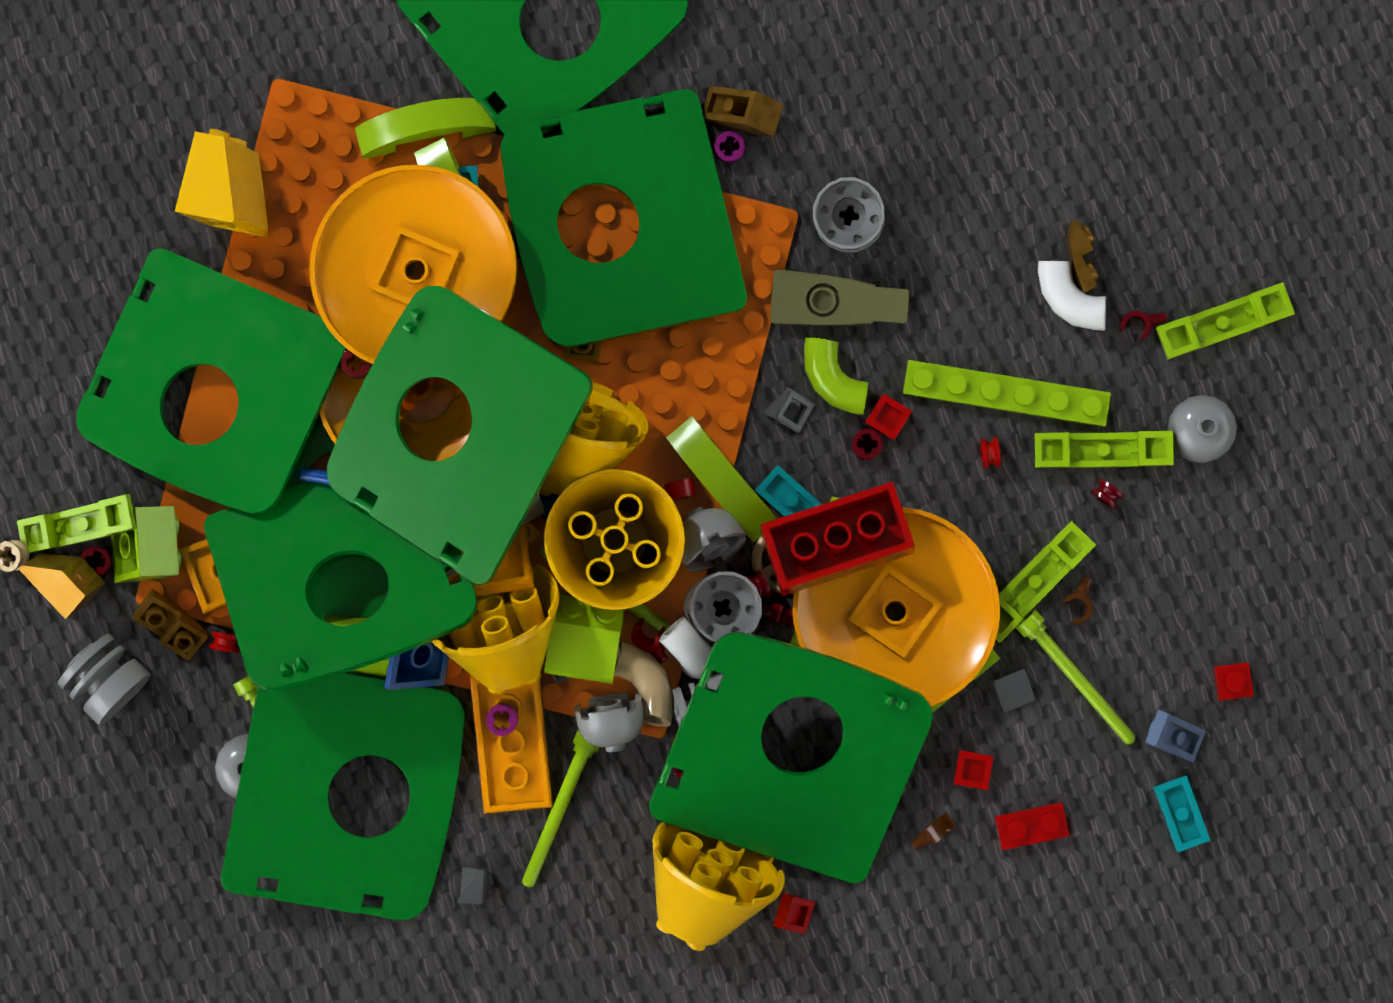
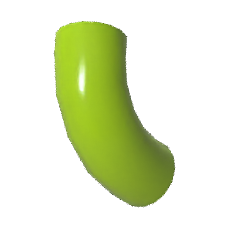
M805 338V372L814 391L832 407L852 414L863 415L868 382L850 378L841 370L838 363L839 343L827 339Z

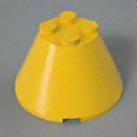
M592 382V393L544 481L539 494L549 496L552 493L560 495L573 482L586 475L602 470L615 469L645 439L649 425L644 413L631 401H628L627 405L613 398L615 391Z
M619 469L591 473L568 486L553 504L544 532V548L547 561L560 585L577 600L596 608L608 610H622L639 606L661 593L674 578L680 566L685 544L681 516L667 492L657 483L641 474Z
M537 564L536 567L532 566L534 587L476 597L477 610L475 616L466 626L431 641L442 652L486 686L490 693L499 694L506 689L516 688L523 684H533L541 678L540 671L544 664L560 593L552 573L540 564ZM459 573L448 578L450 585L462 581Z
M661 822L657 826L652 840L658 917L656 926L660 931L673 934L677 938L686 941V944L691 949L703 951L706 946L718 943L775 901L781 894L785 884L783 870L778 872L772 864L773 857L665 822Z

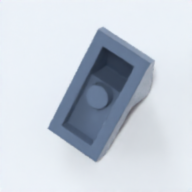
M1158 710L1155 719L1150 725L1145 743L1194 762L1206 731L1169 713Z

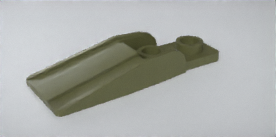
M777 269L774 271L770 322L784 325L828 327L871 325L873 322L904 324L907 322L909 291L907 289L876 287L875 284L835 276Z

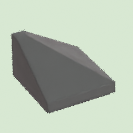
M787 388L765 410L764 415L799 434L815 403L791 388Z

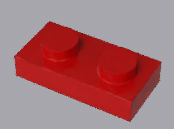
M1063 802L994 816L1001 850L1070 836Z

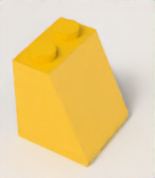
M210 129L209 134L195 131L175 212L208 226L267 238L269 227L259 153L247 148L248 142L230 137V134L217 129Z

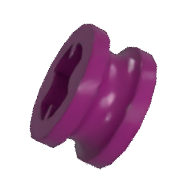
M733 131L721 133L716 138L714 144L716 156L725 163H735L740 160L745 150L744 140L741 135ZM728 138L734 139V145L739 144V150H734L733 156L724 155L725 150H720V145L726 144V139Z
M496 704L487 714V727L495 735H508L518 724V713L510 704ZM500 711V714H503L506 711L510 714L508 719L510 726L508 728H505L504 725L499 728L494 724L497 719L494 715L495 712Z

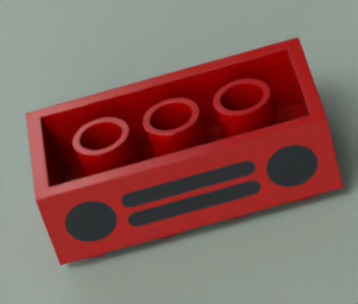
M893 481L760 524V532L782 597L911 555L915 550V544Z

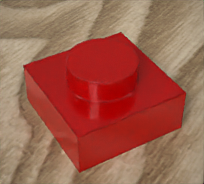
M883 393L865 424L894 441L912 411Z
M1249 662L1213 667L1218 701L1253 697Z
M959 750L953 784L988 790L994 756Z
M783 892L773 926L805 935L815 901Z

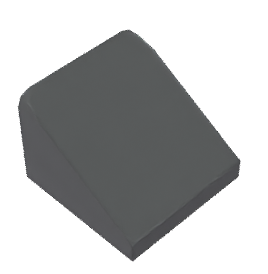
M1025 668L991 680L1003 713L1035 701Z

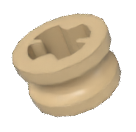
M11 540L0 543L1 570L5 572L17 571L23 564L29 561L28 547L22 541ZM9 550H11V554L16 556L15 561H12V558L8 556Z

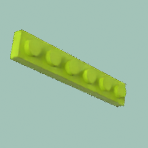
M908 360L902 393L903 395L1101 427L1106 426L1111 392Z

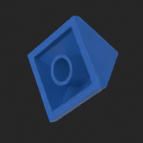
M432 642L390 657L384 688L395 690L442 686L445 683L449 656Z

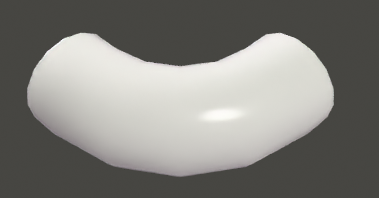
M1038 261L1041 293L1052 311L1072 326L1105 331L1106 296L1088 295L1078 289L1073 280L1072 261Z
M681 617L662 634L659 641L679 661L684 674L694 679H700L711 646L685 617Z

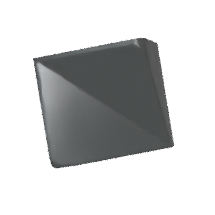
M462 868L461 893L457 903L477 905L485 903L488 880L487 868Z

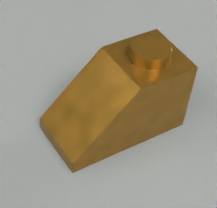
M710 86L702 113L704 120L754 135L774 137L784 105L757 91Z
M41 553L19 568L25 577L65 619L85 607L105 584L94 569L80 557Z

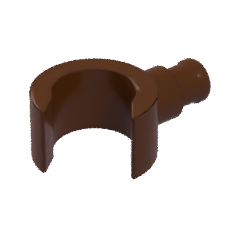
M1082 577L1075 593L1067 595L1061 602L1066 603L1076 598L1085 604L1086 610L1084 615L1071 621V624L1084 623L1092 614V603L1088 596L1093 580L1087 577Z
M946 812L928 824L922 830L923 832L915 840L911 841V845L915 850H919L930 843L933 845L940 841L944 834L956 828L957 825Z

